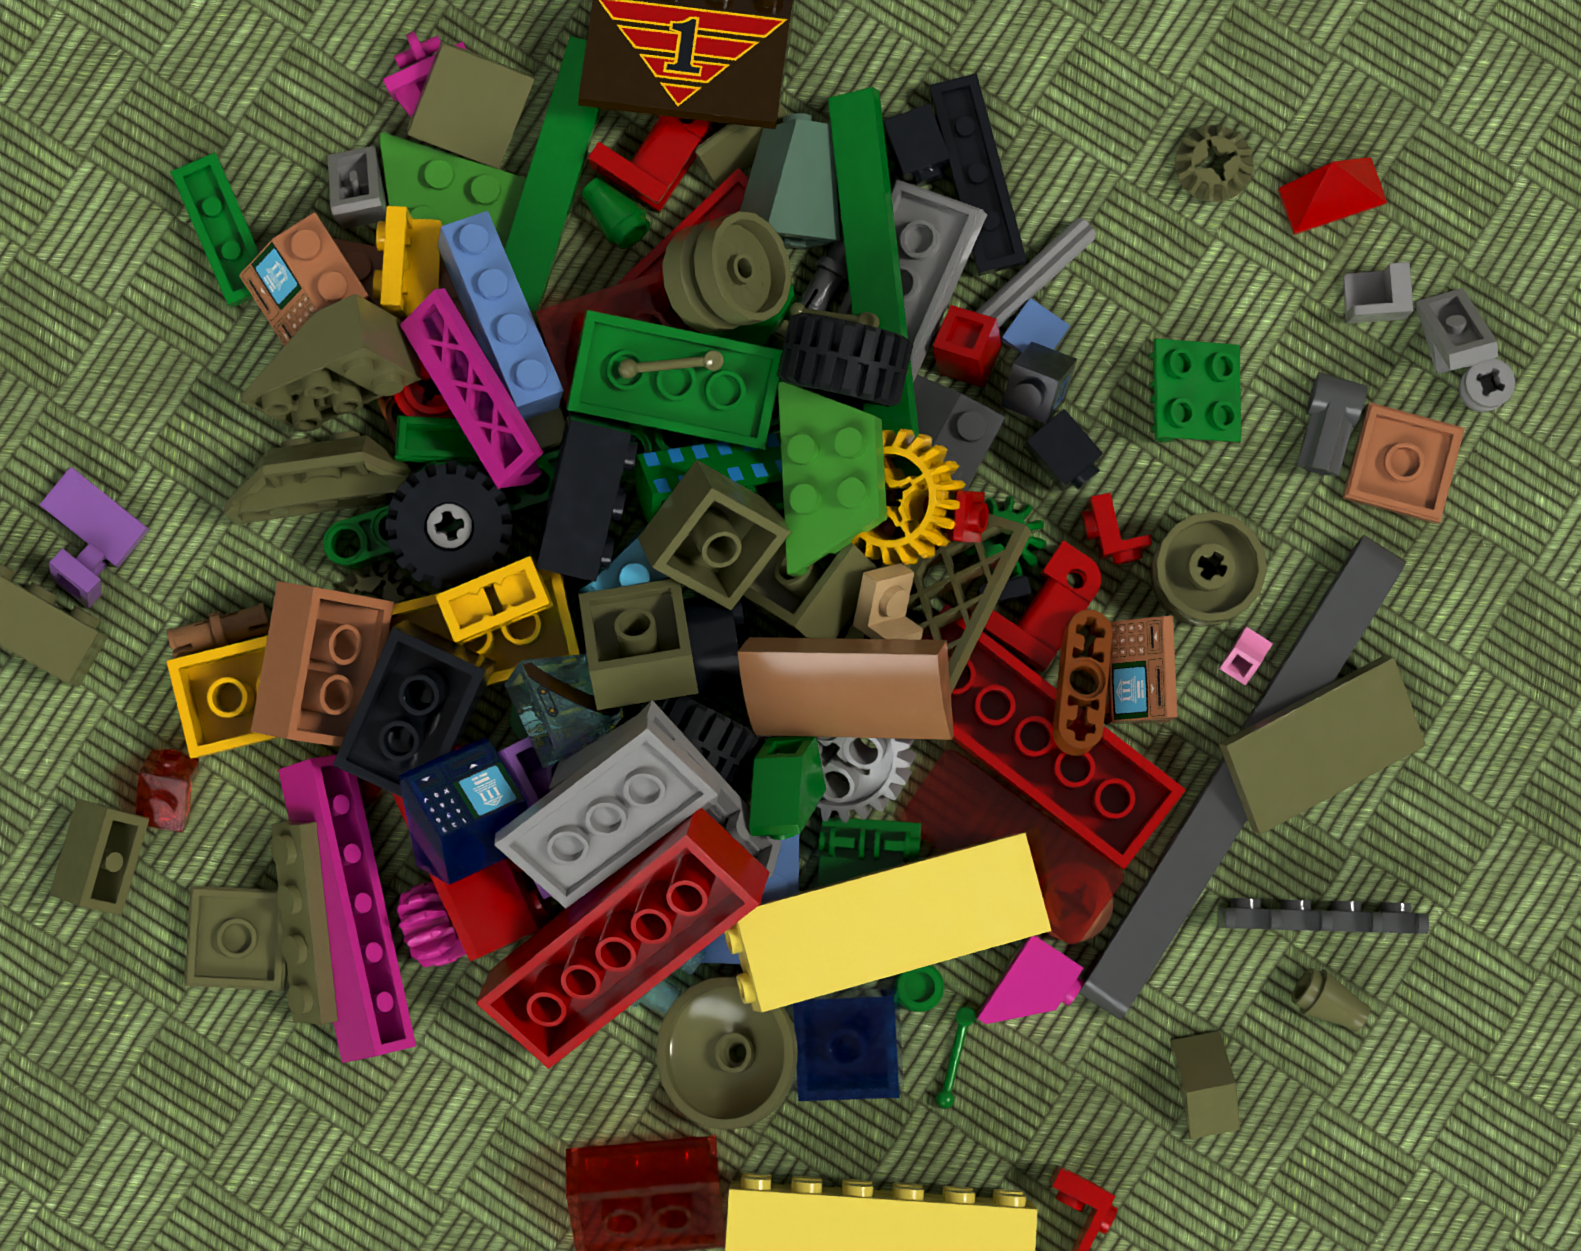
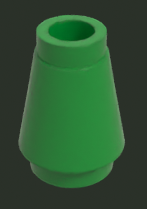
M603 176L593 179L582 190L581 197L586 201L587 206L610 244H617L620 249H627L639 242L648 232L650 222L646 219V210L611 183L607 182Z

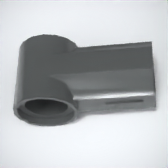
M1318 372L1307 405L1306 414L1310 416L1297 459V467L1319 475L1333 477L1339 475L1351 429L1356 427L1364 406L1367 385Z

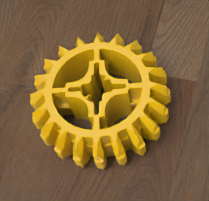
M900 429L897 435L893 430H882L887 518H891L896 527H902L906 536L900 539L894 538L884 532L878 525L869 532L859 533L853 538L851 543L858 549L866 547L865 556L870 560H879L882 557L885 565H895L900 560L904 565H913L918 562L919 556L922 558H932L936 555L934 544L946 546L950 543V539L944 529H954L955 517L952 516L953 510L960 508V502L955 500V491L962 490L966 484L962 480L951 479V475L956 472L960 465L955 461L943 462L948 449L943 445L932 447L931 436L919 434L915 438L914 432L909 429ZM898 456L906 457L923 474L906 477L901 468L895 467L892 459ZM897 489H906L902 492L903 499H897L901 502V505L891 506L895 503V495H899L896 492ZM929 495L928 508L925 514L923 509L924 501Z

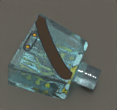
M587 654L520 661L504 684L543 768L551 766L560 759L582 750L611 732L623 717L621 706L597 710Z

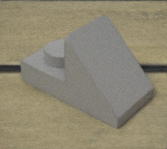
M1463 288L1416 301L1417 312L1434 368L1438 373L1474 366L1479 362L1498 357L1497 340Z

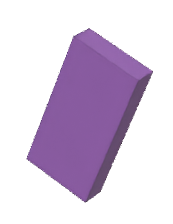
M72 467L68 469L40 504L41 507L87 544L92 543L106 555V559L117 567L122 565L150 530Z

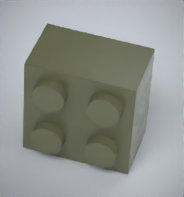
M696 460L640 534L638 540L652 568L732 610L791 531L774 503Z

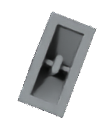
M376 146L328 155L330 207L334 218L344 230L378 223V221H386L388 204Z

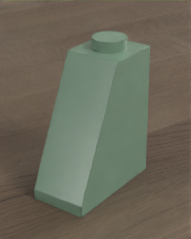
M805 113L783 116L782 123L776 125V129L765 128L762 130L740 209L741 212L755 213L769 222L781 237L785 247L807 250L840 241L831 124L812 121L811 115Z

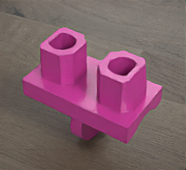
M414 31L405 34L411 48L394 55V58L400 69L416 61L418 63L383 79L393 101L398 100L410 118L435 58V55L428 58L427 56L437 52L441 41L438 35L420 43ZM463 41L456 44V46L466 49Z

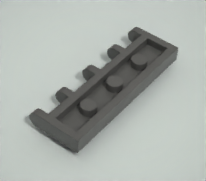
M1231 898L1230 908H1217V928L1428 934L1429 916L1424 913H1411V903L1381 902V912H1361V902L1331 901V911L1311 910V900L1281 899L1280 909H1261V899Z

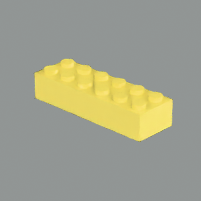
M750 1172L742 1173L740 1181L732 1180L729 1188L725 1251H1035L1038 1209L1031 1200H1026L1023 1191L993 1189V1198L976 1197L971 1187L943 1186L942 1194L924 1193L922 1184L894 1182L892 1183V1191L873 1190L872 1181L859 1179H842V1188L822 1186V1178L812 1176H792L791 1184L771 1183V1174Z

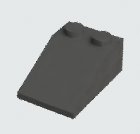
M917 374L913 384L919 434L931 436L932 447L943 445L948 449L943 462L955 461L960 465L956 472L951 475V479L962 480L966 484L962 490H968L1001 429L1005 416L962 393ZM847 401L846 405L863 411L862 402Z

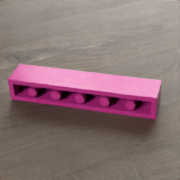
M335 754L311 758L278 769L289 821L317 823L338 1021L333 1022L341 1061L346 1063L416 1047L358 779L357 776L333 766L337 756Z

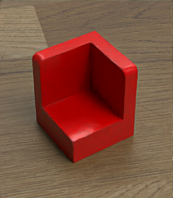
M950 305L932 346L938 373L984 388L1002 347L997 318Z

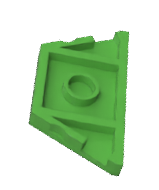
M381 133L380 145L389 206L407 207L413 219L440 220L443 226L488 210L505 250L526 178L391 134Z
M779 382L778 397L784 519L791 531L786 538L787 574L798 577L809 572L808 567L828 553L836 554L851 544L853 538L859 533L869 532L887 520L882 419L795 385Z

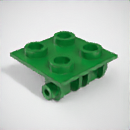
M1153 339V352L1149 353V359L1153 360L1154 381L1150 382V389H1154V396L1150 397V403L1154 404V426L1150 427V432L1155 433L1156 442L1168 443L1175 442V439L1240 443V345Z
M829 817L827 821L822 819L819 838L820 855L817 887L918 860L921 823L850 818L847 823H843L839 817Z

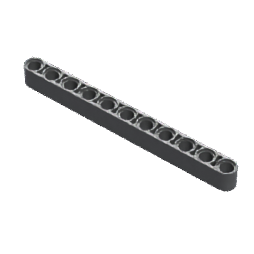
M1365 535L1359 539L1238 732L1333 683L1398 579L1407 561ZM1224 756L1083 980L1085 983L1078 994L1119 1020L1123 1018L1135 1001L1247 821V816Z

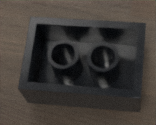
M568 410L535 550L537 569L594 582L597 580L599 568L609 569L615 540H612L613 532L608 531L611 519L620 521L626 498L625 484L620 483L623 470L632 472L638 448L636 435L631 434L628 422Z

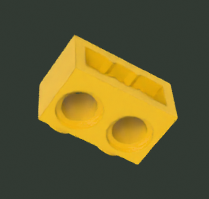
M531 556L435 595L455 643L460 645L554 606L540 571L536 568L535 559Z

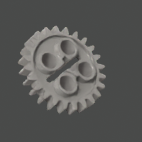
M756 735L757 738L762 739V741L755 749V755L758 754L767 738L787 736ZM816 737L826 785V791L816 806L821 808L823 821L829 819L833 810L838 811L843 823L848 822L854 810L862 820L867 819L872 807L882 812L889 799H897L903 788L902 785L906 784L912 773L908 767L912 765L916 758V753L908 748L911 747L915 739L868 738L877 747L870 748L861 741V738ZM833 771L845 775L849 782L838 779Z

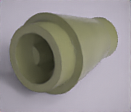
M1309 968L1305 971L1292 994V1003L1300 1007L1301 1014L1347 1027L1354 1032H1358L1364 1026L1371 1010L1369 1005L1359 1000L1325 969L1317 971Z

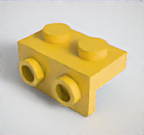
M387 206L386 221H378L376 246L377 250L384 251L383 269L375 270L373 297L374 300H380V305L385 311L396 317L407 318L434 289H439L441 254L438 250L440 229L443 226L440 220L413 219L407 207Z

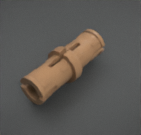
M259 603L256 606L221 615L220 611L209 613V619L167 629V636L171 649H174L172 651L174 658H179L268 634L270 620L264 603Z

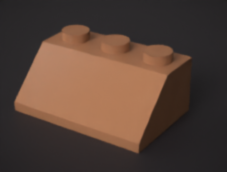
M277 581L251 732L283 739L341 747L388 639L394 602Z

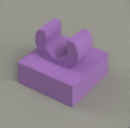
M92 543L85 547L76 559L62 548L49 562L50 579L89 609L102 595L101 579L98 575L107 566L103 561L106 555Z

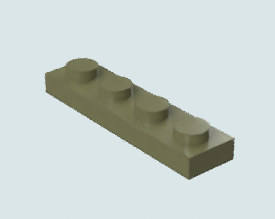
M305 821L271 824L273 835L271 853L276 863L278 881L277 905L281 911L284 936L282 953L287 963L289 981L287 999L292 1011L293 1022L317 1025L338 1021L317 823Z

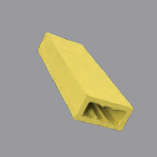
M1013 833L762 902L725 931L724 935L730 953L732 955L738 953L743 973L737 974L736 978L743 1003H751L753 1011L765 1012L1052 930L1026 833Z

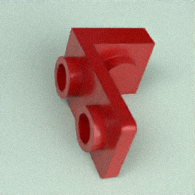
M1057 1164L1049 1180V1184L1059 1190L1055 1199L1080 1212L1083 1211L1086 1204L1092 1207L1071 1251H1091L1090 1247L1097 1233L1100 1232L1106 1235L1118 1211V1207L1112 1205L1115 1195L1111 1191Z

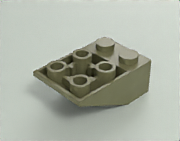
M353 294L314 312L242 393L241 402L297 431H313L320 428L325 421L341 414L357 412L364 404L382 396L395 395L401 392L405 386L422 379L418 355L400 326L403 320L361 296Z

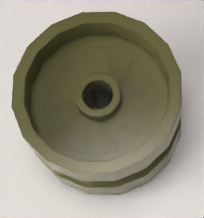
M738 211L713 221H705L689 226L677 232L666 247L662 266L664 287L671 306L685 324L700 333L717 334L732 330L740 325L747 326L765 321L777 315L788 299L791 271L785 246L772 225L755 213Z
M1219 512L1194 514L1177 523L1155 548L1150 565L1152 591L1161 607L1178 621L1197 627L1221 625L1247 610L1261 593L1267 573L1265 551L1254 531L1238 518ZM1209 563L1212 565L1215 572L1214 576L1209 580L1204 579L1200 575L1203 568L1198 567L1199 564Z

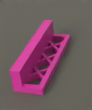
M445 288L434 289L400 326L497 489L531 484L542 473L535 461L544 452Z

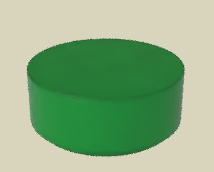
M932 965L897 974L894 982L895 995L898 1001L908 1010L914 1012L931 1010L943 997V977Z

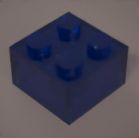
M899 988L840 990L793 1004L794 1030L798 1049L796 1066L798 1101L900 1098L904 1089Z

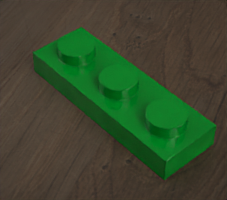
M214 152L170 171L227 304L232 308L253 299V296L239 275L260 253V250L219 156Z

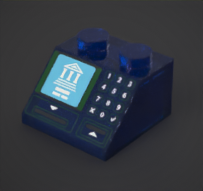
M482 738L398 775L417 867L450 885L508 858L494 845L495 835L528 809L527 802L488 739Z

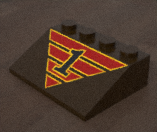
M592 0L578 105L776 129L792 32L794 0Z

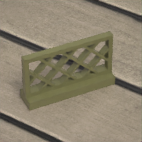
M989 514L987 528L981 534V542L954 541L946 546L934 544L936 555L932 558H922L919 556L916 564L905 565L914 571L907 611L922 604L927 621L919 624L923 628L922 637L931 633L933 640H943L939 629L961 618L964 619L966 628L961 638L947 644L951 694L1032 531L1025 524ZM902 527L896 536L897 539L906 536ZM1000 533L1011 535L1005 550L988 557L983 541ZM975 546L980 562L957 573L952 556ZM944 561L949 577L925 588L923 580L929 568ZM882 563V565H881L880 568L887 567V566H891V565H885L884 563ZM985 574L988 584L983 594L966 601L961 585ZM953 589L959 605L935 616L930 600ZM852 623L844 639L871 638L854 627Z

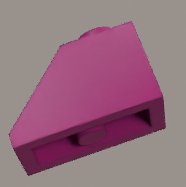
M1037 936L1028 937L977 1013L976 1018L985 1024L1054 1011L1061 1002L1070 1006L1085 981L1078 977L1083 967Z

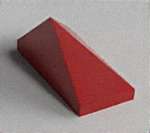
M1371 157L1333 161L1278 188V193L1293 235L1387 204Z

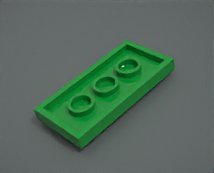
M585 310L566 410L765 450L779 383L777 371L782 350ZM709 350L720 352L724 359L722 367L715 371L708 370L702 366L641 372L630 379L621 377L618 372V365L624 359H632L639 363L700 357Z

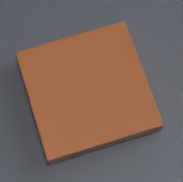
M1369 402L1365 408L1342 499L1439 524L1465 428Z

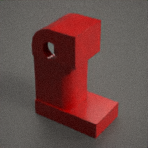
M656 115L657 122L631 161H628L598 141L588 156L590 167L660 213L696 160V147L711 137L713 122L695 120L693 123L685 124L681 122L683 118Z
M1064 540L1040 574V577L1045 579V582L1016 625L993 610L983 629V632L1041 672L1048 668L1061 648L1062 634L1067 623L1076 613L1088 608L1101 585V572L1098 565L1090 557ZM1067 575H1078L1082 579V587L1072 588L1067 582Z

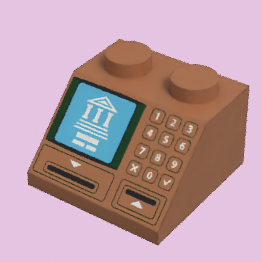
M315 212L274 237L239 275L284 346L316 311L353 294H357L375 304Z
M1173 616L1110 622L1113 633L1105 707L1107 725L1167 723L1177 718Z

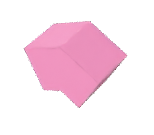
M1245 627L1228 651L1219 669L1246 686L1261 665L1273 643L1250 628Z

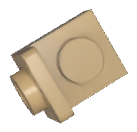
M899 563L863 572L853 626L871 639L921 640L923 628L906 617L914 571Z

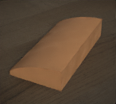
M749 637L738 650L742 689L749 720L755 735L952 740L954 736L947 640Z

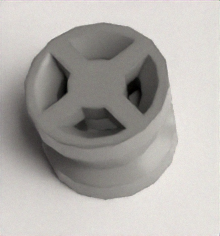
M1493 358L1479 362L1468 368L1461 376L1458 386L1460 398L1473 411L1481 413L1493 411L1508 401L1513 394L1515 377L1509 365L1502 360ZM1492 378H1493V381L1495 382V386L1498 387L1499 390L1496 389V388H1494V384H1493V382L1491 381Z

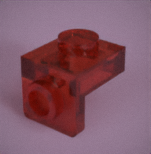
M174 749L152 750L138 772L135 812L137 815L149 818V827L184 832L189 823L192 780L199 769V758H190V756Z

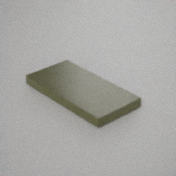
M1384 655L1219 742V746L1253 832L1261 835L1426 746L1395 658Z

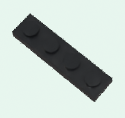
M977 73L929 85V94L938 127L950 155L949 168L958 201L980 208L987 214L972 249L978 276L1025 265L1027 259Z

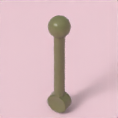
M799 302L792 303L787 310L789 318L791 315L799 313H811L879 327L878 316L870 312H864L860 316L808 309Z
M709 350L700 357L636 363L632 359H624L618 365V372L621 377L630 379L641 372L702 366L708 370L715 371L722 367L724 359L722 354L715 350Z

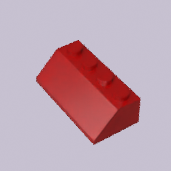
M469 744L456 747L450 759L451 761H449L442 775L443 778L441 777V782L439 781V786L436 787L426 808L394 793L392 795L471 962L502 950L538 932L552 920L550 916L552 905L549 898L543 900L534 880L494 845L496 833L505 827L498 811L475 820L453 785L454 781L477 771L475 767L470 768L472 764H477L484 760L480 755L458 766H452V764L478 753L472 751L473 749Z

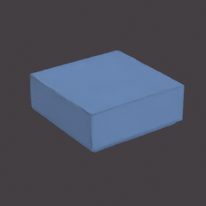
M1029 298L1003 335L1001 341L1020 354L1031 342L1054 350L1069 330L1070 325L1032 298Z

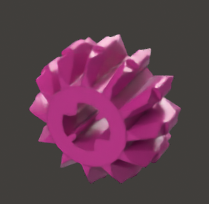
M432 881L413 886L411 890L401 894L400 904L397 908L401 920L399 927L403 931L404 942L410 947L411 956L414 959H418V962L426 968L434 965L437 967L457 961L459 957L466 955Z

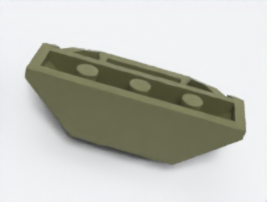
M355 431L338 432L330 436V441L311 443V440L306 438L289 439L283 441L280 448L268 449L225 502V514L234 525L386 504L391 502L395 490L413 469L403 462L395 461L393 454L367 435L360 436Z

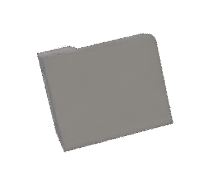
M1409 262L1390 263L1383 271L1348 273L1343 277L1346 324L1405 320L1414 311Z

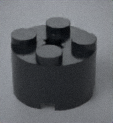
M704 595L683 599L698 694L686 695V697L693 699L743 690L738 650L745 641L739 642L738 637L748 635L741 598L732 610Z

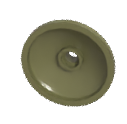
M716 977L691 986L673 1002L660 1027L656 1057L661 1082L674 1105L685 1116L696 1123L709 1128L729 1130L744 1128L758 1123L781 1104L795 1076L798 1049L794 1027L784 1007L765 1012L753 1011L751 1003H743L736 977ZM740 1044H743L746 1049V1057L743 1061H740L737 1057V1048Z

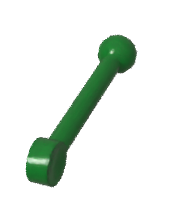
M961 1007L955 1014L958 1027L943 1088L935 1096V1103L941 1109L952 1107L955 1101L952 1089L968 1026L975 1021V1012L970 1007Z

